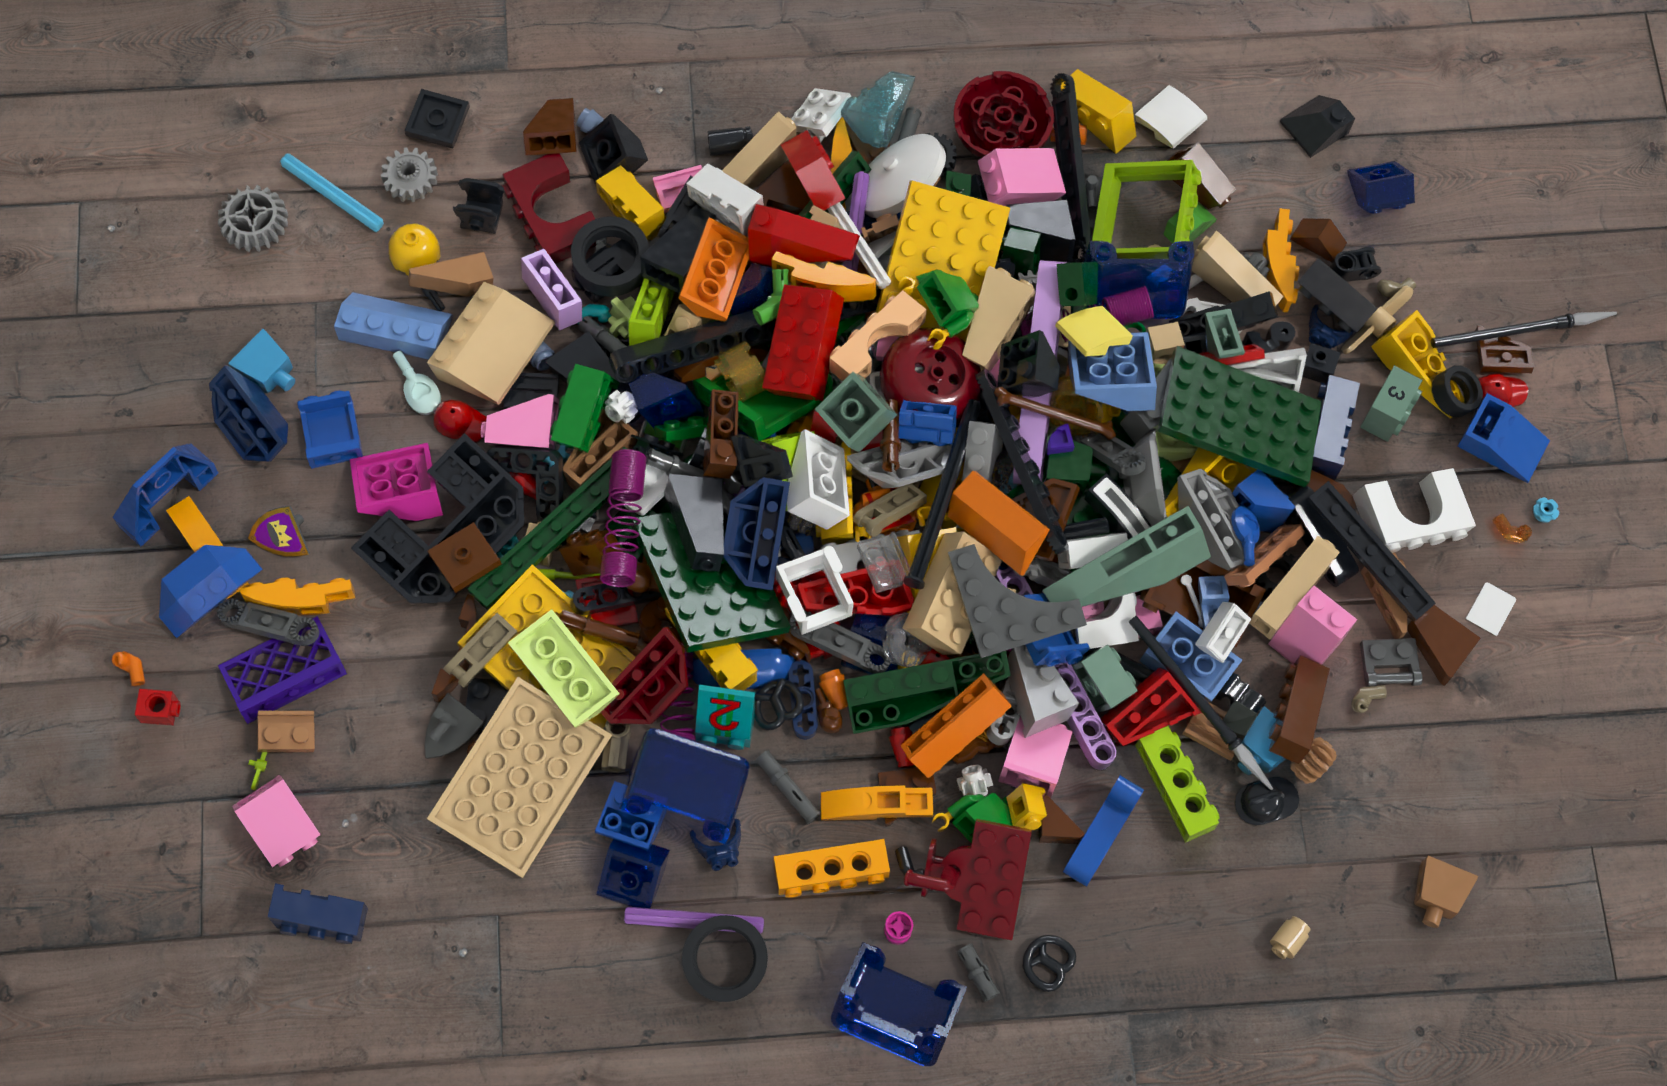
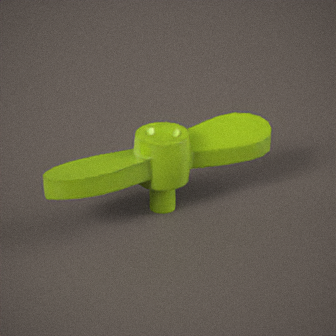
M262 752L260 759H257V761L249 760L248 765L255 766L254 769L256 770L251 790L256 791L260 774L265 771L268 762L265 761L267 752Z

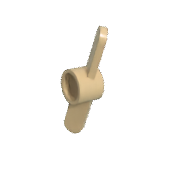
M1403 286L1382 307H1379L1364 323V326L1342 346V352L1344 354L1352 352L1371 333L1379 339L1397 322L1393 315L1412 297L1413 289L1409 286Z

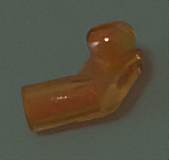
M1503 513L1492 520L1506 540L1523 543L1532 535V530L1528 525H1521L1520 527L1511 526Z

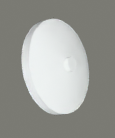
M928 134L906 137L885 149L869 164L872 170L868 173L870 177L865 208L866 215L878 218L885 214H891L892 216L901 212L910 180L931 186L936 183L943 171L946 153L935 137Z

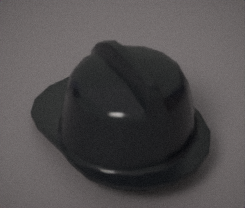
M1281 777L1267 778L1273 790H1270L1260 780L1249 783L1242 787L1236 795V812L1246 823L1255 826L1285 819L1291 816L1298 808L1299 795L1295 786L1287 779Z

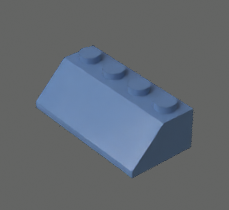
M352 292L341 303L334 328L338 340L392 352L402 351L405 355L429 360L447 335L453 314Z

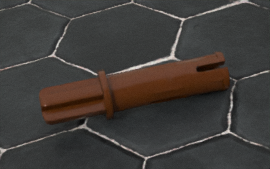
M562 610L559 619L567 628L582 632V636L588 634L635 650L639 633L591 619V615L584 617Z

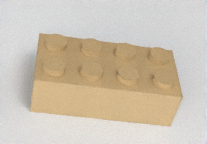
M965 532L944 534L925 576V586L919 590L903 626L904 630L942 655L962 654L972 631L948 552L975 544L982 562L994 577L1002 562L991 550Z

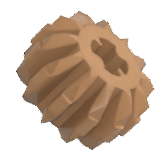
M1321 737L1315 738L1308 754L1299 764L1291 761L1290 769L1299 780L1304 781L1306 784L1315 782L1333 765L1337 756L1336 751L1332 748L1331 744L1324 741Z

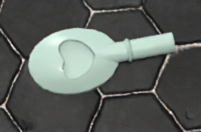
M402 351L395 352L393 358L406 377L403 391L408 404L421 415L435 413L436 408L441 403V395L437 385L428 376L416 374Z

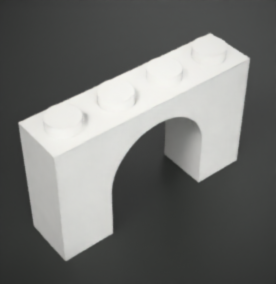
M1454 468L1431 472L1419 482L1430 512L1428 525L1415 524L1401 514L1387 481L1366 484L1352 495L1360 517L1392 553L1404 547L1412 550L1421 547L1424 543L1430 542V545H1437L1449 538L1457 541L1467 537V532L1474 528L1476 524Z
M1111 533L1067 540L1069 549L1058 554L1059 568H1081L1127 541V533ZM1135 593L1110 599L1107 607L1101 614L1085 619L1086 626L1070 630L1076 644L1088 643L1090 649L1105 645L1111 646L1139 641L1138 633L1129 624V621L1136 616L1135 607L1137 599Z

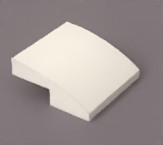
M1168 85L1135 114L1136 122L1154 131L1155 139L1174 149L1207 120V115L1188 97Z

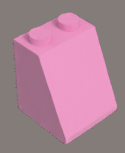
M995 149L978 160L988 202L1002 206L1007 204L1055 201L1066 194L1054 149Z
M547 394L487 415L486 422H482L481 437L485 438L484 442L491 446L512 445L555 449V442L551 440V427L553 422L557 420L559 399L552 394Z
M1313 586L1297 604L1268 645L1292 664L1301 655L1322 665L1343 641L1357 619L1316 586Z
M1020 715L998 781L1016 788L1022 783L1043 787L1046 793L1042 796L1047 794L1051 798L1059 779L1073 731L1067 730L1068 728L1060 723L1025 738L1023 734L1024 725Z
M280 775L232 806L272 867L277 864L279 867H282L294 858L292 855L300 848L305 851L318 842L316 838L320 836V833Z

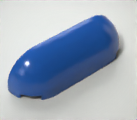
M781 649L741 650L746 658H750L758 669L757 681L747 689H760L764 684L775 679L784 678L789 680V669L796 660L790 655L782 654ZM693 658V671L689 673L694 676L692 678L697 685L720 687L701 660Z

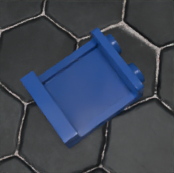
M334 391L329 395L321 397L308 396L297 402L306 442V456L311 469L363 457L354 404L349 391Z
M1044 593L1023 595L1033 600L1048 602ZM1071 631L1025 644L1035 666L1047 665L1052 667L1059 663L1072 665L1081 661L1083 655L1090 649L1088 643L1076 644Z

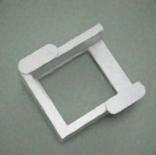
M826 546L824 549L776 566V580H778L792 614L799 625L801 635L852 616L854 603L839 574L842 571V564L832 546ZM824 570L840 605L806 617L790 582Z

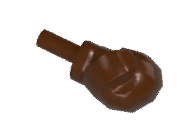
M644 555L642 562H637L635 583L627 586L629 590L638 593H644L649 590L652 572Z
M821 688L816 689L815 693L820 703L816 709L821 728L824 732L831 734L839 732L842 728V716L839 710L833 708L831 701L826 702Z

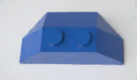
M204 545L161 579L159 618L173 635L178 638L263 569L246 548Z

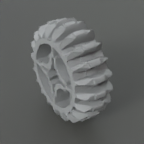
M246 185L245 191L241 192L237 188L235 196L228 194V201H222V209L218 210V225L221 228L222 236L227 239L230 245L235 244L238 250L245 247V250L250 252L252 247H255L260 252L263 245L270 249L271 241L278 243L279 238L277 235L284 236V228L288 227V212L285 209L284 201L279 198L276 192L271 193L268 187L261 190V187L256 185L254 190H251ZM253 212L255 215V218L253 219L254 224H252L251 219L253 218Z

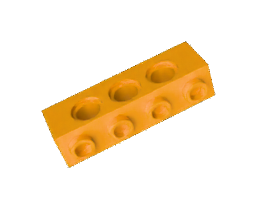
M884 839L774 856L773 861L778 894H785L786 898L798 897L802 895L803 891L813 890V893H823L829 891V887L840 886L841 889L856 887L857 883L868 881V884L871 885L879 884L885 881L884 878H889L890 874ZM856 860H862L866 863L867 868L863 871H857L852 867V863ZM829 864H834L840 871L836 875H828L824 868ZM800 869H808L812 876L807 880H802L796 873Z

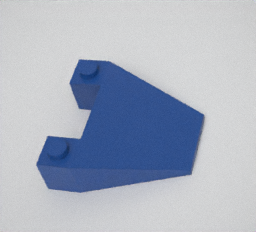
M191 443L173 447L132 485L112 518L118 527L141 547L160 529L150 512V509L183 478L200 491L218 474L214 463Z

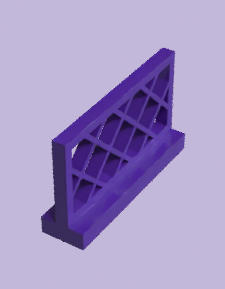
M318 616L312 618V620L316 622L320 633L314 643L307 645L312 646L308 658L296 655L300 645L294 644L290 654L278 651L281 644L285 641L272 638L218 665L247 724L257 720L258 711H275L347 674ZM302 628L299 631L298 635H300V637L301 635L304 637L306 631L310 630L311 628ZM318 648L328 650L332 655L322 661L314 660ZM262 653L270 655L265 666L254 664L256 656ZM276 656L288 659L283 670L271 668ZM293 661L306 663L302 671L298 673L289 672ZM236 666L245 667L240 679L229 676L227 671ZM251 669L262 671L258 683L246 680ZM268 673L280 676L277 684L273 686L264 685ZM243 686L255 688L251 697L243 701L241 700L239 695Z

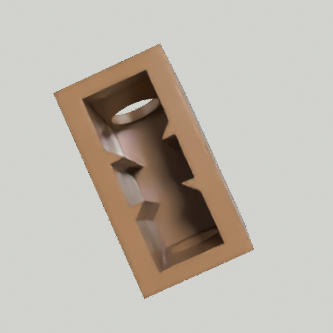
M1428 855L1420 864L1414 900L1416 906L1426 909L1422 922L1429 927L1438 928L1442 916L1447 919L1455 917L1476 883L1478 876Z

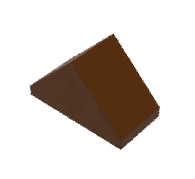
M1303 218L1290 238L1293 242L1330 262L1334 261L1336 255L1342 252L1347 244L1331 219Z
M1045 794L1043 801L1047 816L1041 820L1039 843L1079 844L1085 833Z

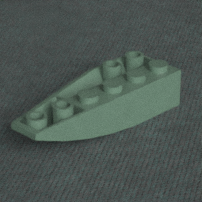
M1187 506L1042 591L1048 602H1064L1079 599L1081 607L1163 585L1211 558L1203 530L1191 509Z

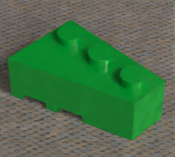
M575 364L574 369L570 371L567 378L568 388L566 394L561 397L559 402L560 412L558 419L553 422L551 427V440L559 445L588 453L601 425L598 419L602 409L605 410L607 406L605 401L611 389L617 390L620 382L604 371Z

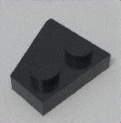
M742 434L731 437L744 487L752 486L763 477L776 480H785L793 477L786 450Z

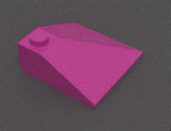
M428 443L350 459L358 513L383 516L390 510L399 519L412 521L432 519L443 515L437 482L427 473L433 465Z

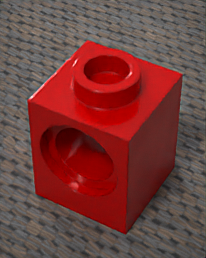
M139 689L135 716L140 723L174 726L175 717H179L181 703L173 691ZM165 703L163 710L153 712L157 704Z

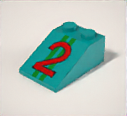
M699 685L695 729L696 740L707 746H716L719 743L726 744L728 748L743 750L744 747L750 748L755 717V692Z

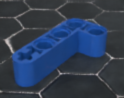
M1121 775L1118 777L1105 802L1064 868L1063 873L1087 887L1143 793V788Z

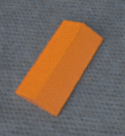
M710 217L707 219L678 297L696 316L720 321L727 320L749 259L748 237Z
M972 471L952 493L948 517L982 545L991 550L993 554L1019 575L1024 576L1050 529L976 471Z

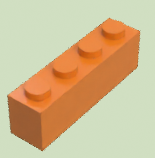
M983 673L900 746L909 760L927 778H930L950 759L960 753L972 740L981 735L994 721L1002 717L1012 705Z

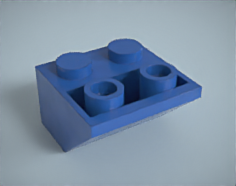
M1256 470L1239 483L1232 492L1239 506H1245L1254 513L1262 532L1273 533L1279 526H1283L1296 507L1288 499L1289 497L1274 485L1272 479L1260 470Z
M614 781L595 833L648 851L659 833L667 812V798Z

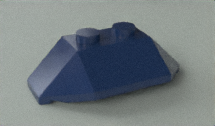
M224 366L209 383L210 391H212L214 422L243 460L271 462L287 444L288 423L257 384L231 367Z
M763 477L730 501L724 537L723 558L745 586L773 590L790 486L788 481Z

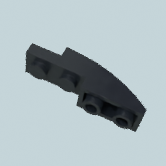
M1268 291L1221 307L1217 305L1169 320V323L1178 322L1182 336L1205 333L1206 337L1205 313L1231 309L1238 331L1278 318L1273 294Z

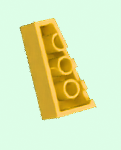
M666 607V608H665V613H666L667 617L670 619V621H671V622L673 623V625H674V622H673V620H672V618H671V616H670V613H669V611H668V609H667V607ZM739 643L694 651L721 688L744 691L757 681L758 669L751 659L746 658L741 652L742 648Z

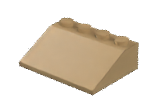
M483 282L432 354L427 364L438 380L499 405L555 322L506 290Z

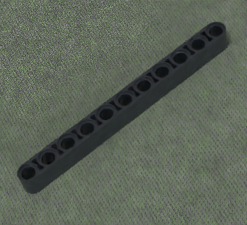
M876 285V296L873 300L843 302L840 320L876 310L881 289ZM753 310L728 317L726 321L717 320L618 349L610 355L609 364L619 382L629 383L694 364L714 356H721L772 341L776 319L760 325L755 319Z

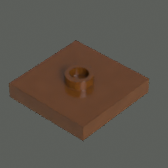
M474 522L428 550L430 557L455 593L502 565L500 559Z

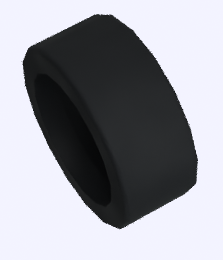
M1454 365L1436 375L1432 382V394L1436 404L1445 414L1451 417H1462L1477 409L1482 402L1483 391L1476 375L1464 366ZM1450 380H1453L1461 388L1464 395V403L1460 402L1453 394Z

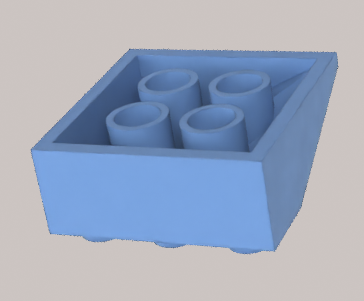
M1148 332L1131 333L1133 337L1129 345L1109 346L1106 355L1085 357L1068 340L1067 359L1069 375L1075 394L1126 411L1155 410L1157 384Z

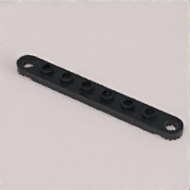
M1058 73L1054 76L1055 79H1052L1053 83L1050 84L1052 85L1050 90H1052L1051 94L1053 97L1051 104L1054 111L1053 124L1057 162L1066 194L1061 196V200H1067L1075 236L1072 263L1084 262L1087 257H1092L1090 255L1092 243L1075 83L1071 75ZM1064 82L1066 86H1063L1065 89L1061 91V85ZM1080 248H1081V249H1083V250H1081V252H1083V253H1081L1082 256H1080V258H1078V252H1079V250H1080Z
M984 369L975 375L977 383L981 385L979 386L980 388H983V397L1037 520L1050 529L1046 536V541L1050 542L1048 545L1052 546L1051 549L1054 550V553H1057V555L1069 549V545L1058 522L1060 515L1057 509L1050 504L1048 499L1050 492L1039 479V467L1028 454L1030 447L1018 431L1020 424L1015 416L1010 413L1008 408L1010 404L998 406V398L994 394L998 383L991 372Z

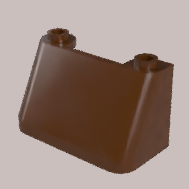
M1205 560L1163 585L1142 590L1139 599L1144 601L1143 607L1154 613H1157L1158 609L1174 615L1177 611L1203 630L1198 624L1199 617L1186 585L1181 583V577L1183 575L1191 576V585L1200 605L1198 577L1225 576L1229 571ZM1256 584L1247 587L1227 585L1229 602L1235 603L1245 614L1252 618L1266 589ZM1244 632L1242 633V635L1240 636V638L1238 639V641H1237V643L1235 644L1234 647H1237V645H1238L1239 641L1241 640V638H1242Z

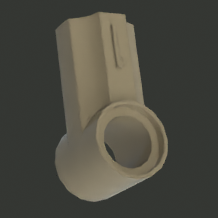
M606 721V731L612 734L603 750L601 769L612 773L625 772L629 739L631 737L630 724H612ZM616 725L625 727V731L618 735L613 734L611 729Z

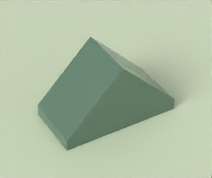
M1231 309L1205 313L1208 352L1218 359L1244 355L1245 350Z

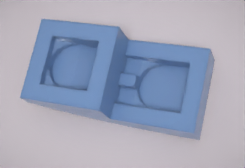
M1224 576L1198 577L1203 631L1221 603L1229 602L1228 587Z

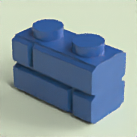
M903 400L899 412V439H906L909 443L927 441L932 442L936 446L952 444L956 433L957 406Z

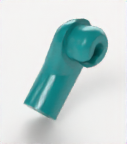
M588 304L582 308L583 322L585 321L583 317L590 316L598 317L600 323H605L612 315L606 305Z

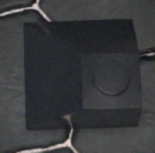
M1318 95L1280 119V123L1310 158L1349 134L1355 121V117L1340 100Z
M614 114L608 115L579 142L595 184L596 180L620 165L627 172L630 171L633 174L648 161L641 140Z

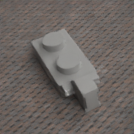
M1034 557L1024 576H1029L1030 580L1048 587L1072 572L1069 569L1059 568V564Z

